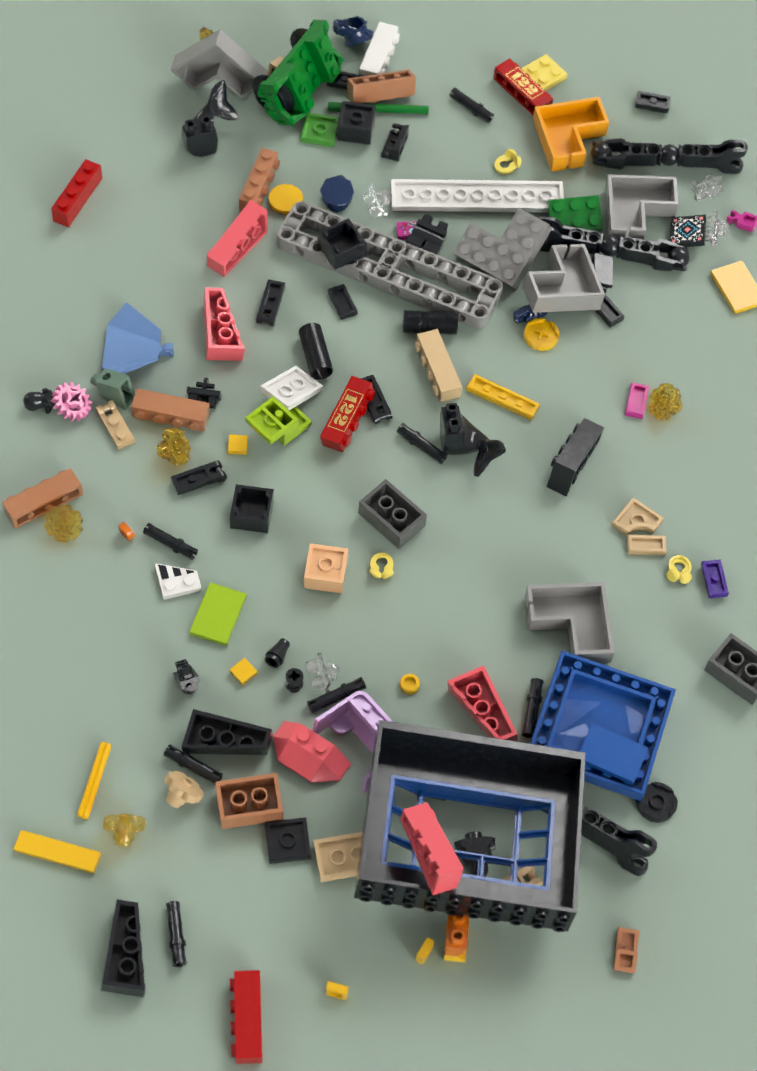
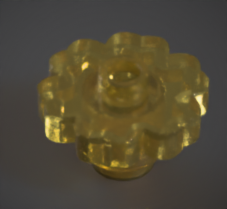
M661 383L659 388H655L649 397L651 402L648 405L650 414L658 420H669L670 415H675L682 409L680 391L672 384Z
M178 427L166 429L162 433L164 440L157 445L158 455L161 458L168 459L173 465L187 463L190 459L188 452L191 451L189 440L185 438V433Z
M61 503L58 507L52 506L44 516L46 520L44 528L48 535H54L56 541L67 543L69 539L75 540L83 530L81 526L83 518L79 511L73 510L71 505Z
M123 813L118 815L110 814L105 816L103 820V828L107 831H113V839L115 840V845L118 846L132 845L134 833L144 831L146 819L142 816Z

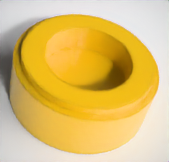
M406 674L401 678L400 689L403 693L413 695L419 690L420 681L416 675Z

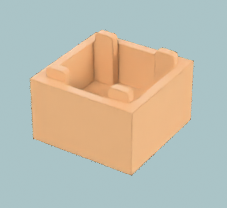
M310 543L304 575V588L343 593L348 549Z

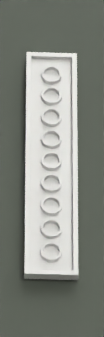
M391 179L392 211L516 212L519 207L526 212L548 213V200L564 198L563 181Z

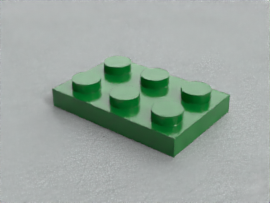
M599 195L547 201L549 217L556 218L561 224L592 231L603 230Z

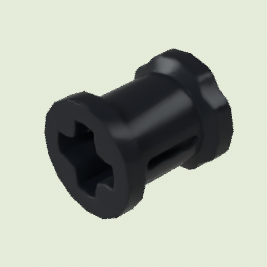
M298 668L289 669L285 676V686L290 692H299L303 687V672Z

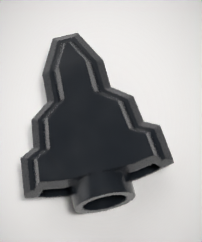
M480 831L469 832L465 834V839L454 842L455 850L492 856V851L496 848L495 838L489 836L482 837ZM462 859L463 863L469 866L471 875H477V861ZM484 863L483 877H487L488 863Z

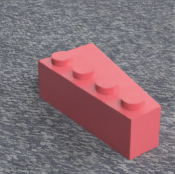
M250 200L216 245L208 252L207 266L225 277L268 232L267 210Z
M205 287L203 311L206 360L242 361L245 348L240 340L239 331L236 329L234 317L231 315L224 289Z
M484 665L447 681L450 693L488 737L518 742V734Z
M427 802L403 809L400 820L432 895L457 888L464 868L439 825L434 810L430 808Z

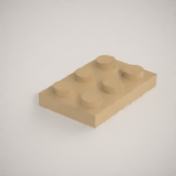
M362 832L313 840L321 882L357 876Z

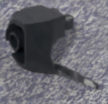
M225 80L214 85L208 103L193 120H186L185 125L182 126L181 134L184 147L193 156L204 157L216 153L218 136L213 122L214 116L226 120L239 119L237 112L227 101Z
M448 403L446 407H441L440 440L442 451L449 455L471 454L479 451L473 470L474 476L479 477L491 460L505 453L506 448L503 442L490 440L461 414L457 403Z

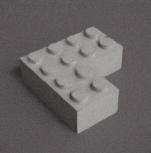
M220 29L176 54L170 69L180 79L184 78V82L194 91L217 78L220 81L225 80L226 86L240 98L253 92L252 82L256 76L267 75L268 70Z
M608 174L605 185L608 235H614L618 239L622 236L623 238L631 237L644 240L646 233L645 216L675 217L679 205L676 177Z
M518 207L501 239L470 222L463 234L464 241L462 239L459 241L453 254L517 290L552 227Z
M570 244L565 260L563 259L567 245H552L547 257L550 271L528 272L523 288L533 313L600 310L605 293L585 244Z
M604 582L527 585L524 597L529 631L567 629L571 654L598 663H611L615 652Z

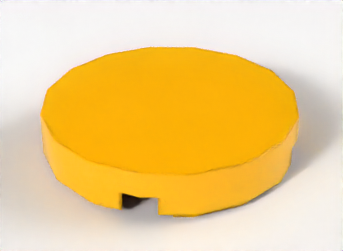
M290 184L278 185L269 193L270 207L273 211L280 212L282 215H288L295 203L303 201V195L299 188Z
M537 318L527 323L523 337L529 347L534 350L546 351L558 343L560 333L558 327L552 321L549 322L544 318Z

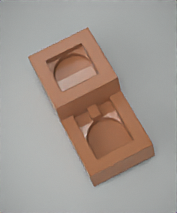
M617 928L613 970L635 973L639 930Z

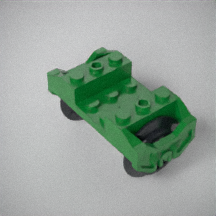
M313 19L309 29L299 28L294 30L290 36L291 51L270 76L258 75L252 82V89L256 100L265 109L266 114L279 125L293 126L295 122L305 117L315 105L311 95L322 82L333 83L341 73L344 59L332 46L327 34L330 28L327 20Z

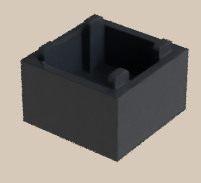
M342 101L337 126V140L371 145L376 105Z
M349 218L318 231L317 245L334 270L366 257L367 243Z
M236 484L230 513V528L268 533L274 502V489Z

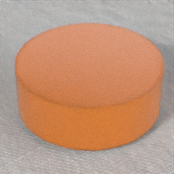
M125 522L118 525L119 531L128 541L135 537V534Z

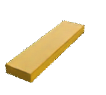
M476 374L473 375L466 387V391L531 421L540 407L539 403Z
M24 830L20 831L14 846L15 852L92 874L95 873L101 857V852Z

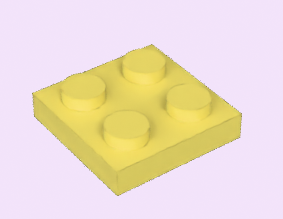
M547 54L521 68L545 91L567 79L568 75Z

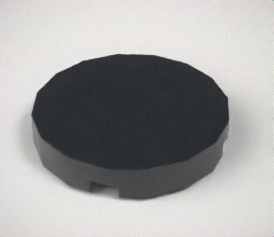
M652 782L648 784L642 801L636 800L640 814L651 822H666L672 818L677 810V797L672 788L664 783Z

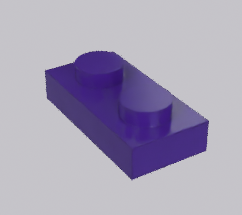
M721 559L702 561L701 568L708 598L728 597L729 591Z

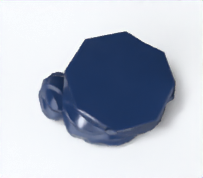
M355 16L333 21V31L336 35L345 38V47L354 46L373 38V31L367 28V21L362 17Z
M343 175L327 178L320 189L322 199L327 208L336 213L342 212L347 208L354 194L351 181L343 177Z

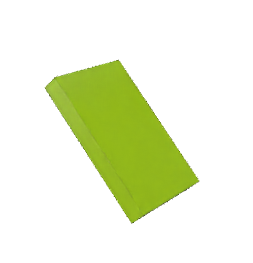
M210 582L190 629V635L227 646L247 598V593Z

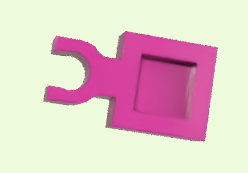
M731 210L730 216H727V222L731 224L736 223L737 228L753 232L757 226V215L743 212L741 215Z

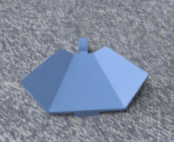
M126 302L107 324L102 370L107 368L125 374L158 361L159 356L173 357V343H166L161 346V329Z

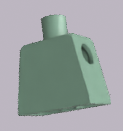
M106 368L100 375L94 374L91 377L90 382L97 386L101 398L107 401L113 400L116 406L124 410L132 403L135 393L129 375Z

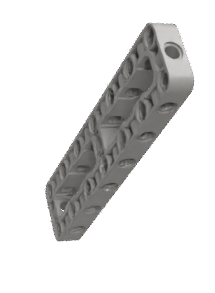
M299 201L293 205L278 229L277 245L279 249L434 312H458V322L475 329H482L487 325L501 299L503 284L499 279L352 220L351 222L367 243L366 253H372L379 256L380 259L376 262L363 257L334 270L317 245L318 238L304 233L302 230L309 228L318 232L347 218L304 201ZM404 266L414 270L417 274L432 280H439L446 283L447 286L478 297L476 301L470 300L398 270Z

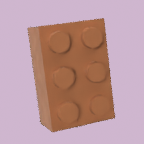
M277 773L215 782L221 830L283 820V807Z

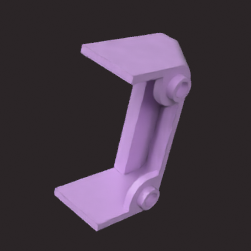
M356 691L317 717L312 731L319 734L330 727L336 734L344 735L352 730L373 753L379 720L393 721L366 692ZM370 773L365 776L361 788L362 793L368 790Z

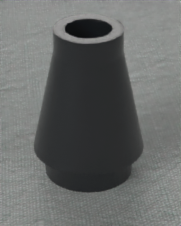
M281 638L266 652L265 662L269 666L277 668L283 664L290 646L289 641Z

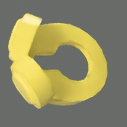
M508 149L505 155L496 159L494 164L495 171L502 175L513 172L521 166V157L517 156L514 150ZM503 161H513L509 163L507 168L500 166V163Z
M383 552L375 554L370 562V575L378 579H387L393 576V559L391 556ZM380 558H384L388 562L382 573L379 572V566L376 563Z
M681 555L672 557L668 564L667 579L671 582L679 580L682 584L690 582L692 578L690 574L691 562ZM681 563L685 568L682 569V572H679L674 564Z

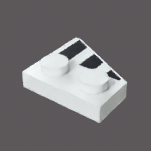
M155 564L164 600L202 591L197 571Z

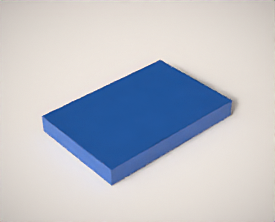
M592 723L579 752L586 753L585 764L633 785L649 748Z

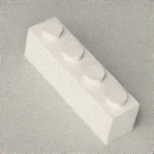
M379 22L360 66L359 75L368 76L385 73V67H388L390 63V55L393 56L395 51L394 45L398 44L400 39L398 26Z

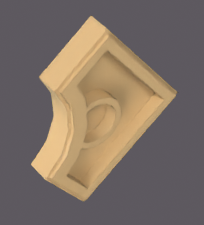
M632 498L615 518L611 526L625 536L638 530L653 534L663 522L664 517L635 498Z

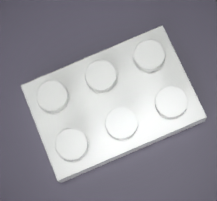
M294 366L261 385L259 391L269 399L274 396L285 408L291 410L321 392L323 385L299 367Z

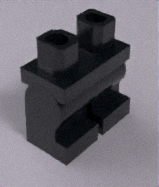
M425 214L422 219H418L406 242L419 248L423 247L424 250L439 255L446 240L448 224L440 221L438 226L432 225L433 217Z

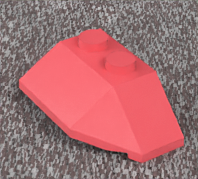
M284 721L273 735L278 762L311 783L340 781L351 766V763L334 744L300 723Z

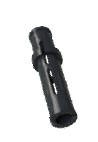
M456 87L451 90L452 93L449 96L472 111L473 115L479 116L487 123L492 121L493 118L491 117H494V113L484 108L483 104L475 102Z
M405 423L401 424L402 427H398L397 433L409 440L411 445H416L440 464L444 462L443 460H446L448 454L423 438L420 432H415Z
M148 523L146 525L148 528L145 527L143 530V534L154 538L172 548L173 552L181 553L191 560L195 558L193 554L197 555L198 549L186 544L183 539H177L153 526L151 523Z
M360 677L347 684L343 683L340 685L341 687L307 701L311 713H314L341 699L347 698L356 691L366 689L363 678Z
M539 678L531 679L530 692L526 698L528 704L522 736L526 738H532L534 734L539 704L542 703L541 692L544 681Z
M171 744L168 745L164 752L165 757L179 763L180 767H186L214 784L220 781L223 773L190 756L189 752H183Z
M170 901V903H166L170 931L169 948L172 951L173 966L182 967L187 962L185 957L186 940H184L182 932L180 902Z

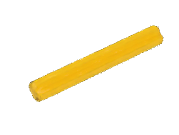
M101 742L77 813L81 819L89 818L111 750L109 743Z

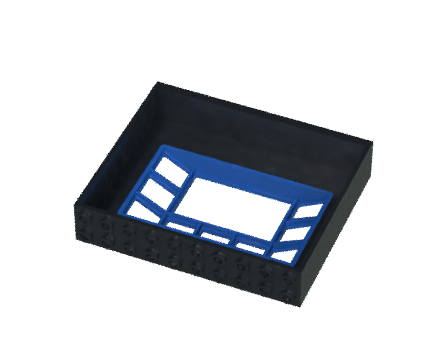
M379 720L374 741L354 898L363 902H381L383 905H401L407 909L421 908L427 912L440 911L448 915H465L471 919L484 918L491 922L504 921L516 926L523 924L535 929L548 928L553 929L555 932H568L577 914L586 753ZM399 786L416 794V805L423 804L424 797H432L514 810L512 858L454 850L460 859L477 861V875L462 873L457 888L432 895L421 867L416 866L417 857L410 841L390 833L392 813L401 816L403 811L402 808L393 804L395 787ZM548 809L547 829L521 831L522 812ZM547 837L544 858L519 860L521 839ZM389 841L411 851L410 865L387 861ZM484 863L510 866V881L483 877ZM545 865L543 886L517 882L519 867Z

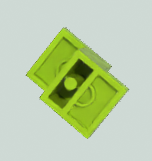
M274 396L245 417V422L270 445L278 440L285 446L312 425V421L297 407L288 410Z

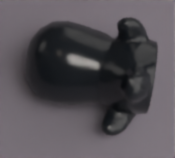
M43 388L42 393L28 392L23 398L24 406L29 411L45 407L46 414H49L55 403L51 402L53 393L47 388Z

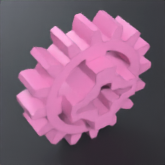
M64 382L52 394L53 399L51 402L55 403L53 409H58L57 414H63V419L70 417L71 422L75 418L77 421H80L92 409L90 407L92 401L88 400L90 394H85L86 389L81 390L80 384L75 387L73 382H70L69 385Z

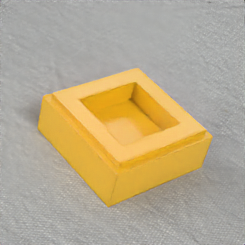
M229 434L228 454L247 455L248 435Z
M243 658L229 669V672L242 686L258 674V671L246 658Z
M427 937L417 953L416 962L421 965L424 964L433 949L434 940Z
M328 981L325 994L346 1000L349 987Z

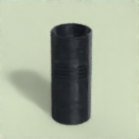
M404 310L403 333L417 334L427 332V329L428 331L438 329L441 335H457L458 312Z
M307 323L299 329V336L310 375L316 380L328 378L333 373V367L321 326L317 323Z

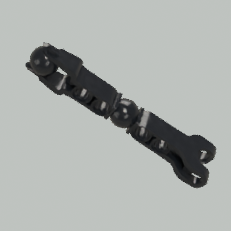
M619 138L593 142L591 157L594 165H602L606 168L623 169L624 166H660L661 163L666 166H672L677 163V166L680 165L682 167L717 168L724 174H739L743 169V161L740 157L746 155L748 145L743 140L730 139L719 145L684 144L682 146L678 145L677 148L671 144L662 147V144L632 143ZM612 152H618L620 155L612 156Z
M538 217L552 227L539 251L550 252L552 245H567L568 250L570 244H585L589 254H599L601 252L603 255L610 257L616 255V258L619 257L622 260L648 264L654 270H687L686 265L690 260L689 248L677 245L675 242L665 239L649 241L631 237L623 238L622 236L618 239L614 235H605L603 237V233L600 234L592 230L565 226L556 218ZM660 253H668L667 258L659 256Z
M588 807L582 809L581 835L613 854L619 865L626 871L636 876L645 874L648 868V860L645 857H650L655 853L657 849L656 840L641 830L629 831L598 812L588 809ZM548 809L541 810L548 814Z

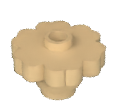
M177 770L169 771L166 775L164 782L169 786L166 801L171 806L180 808L186 802L194 804L201 801L204 792L194 779L187 777L183 772Z

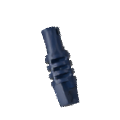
M529 304L514 311L513 320L515 323L531 321L532 319L546 316L548 312L533 313Z

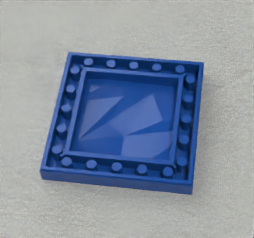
M561 651L530 744L579 752L591 724L594 723L648 747L649 749L633 785L585 764L584 782L642 801L676 689Z

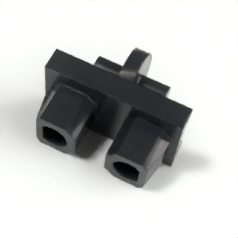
M205 377L203 382H196V387L200 388L187 386L188 399L200 401V398H206V403L210 404L211 409H216L218 400L221 401L222 395L220 391L209 390L215 389V384L209 383V378Z
M187 659L175 662L177 672H174L173 675L182 692L185 694L194 693L198 687L197 682H200L198 674L188 664Z

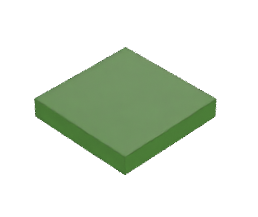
M308 113L305 117L300 142L334 147L339 118Z

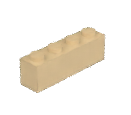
M438 329L417 334V341L414 343L415 349L421 355L422 366L427 369L428 381H432L434 395L438 396L440 402L461 397L462 385Z

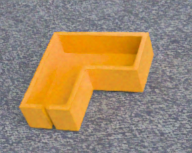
M600 97L535 107L533 123L551 172L566 170V167H569V169L584 167L586 150L582 139L606 136L609 120Z

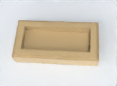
M627 535L628 555L666 556V537L659 535Z

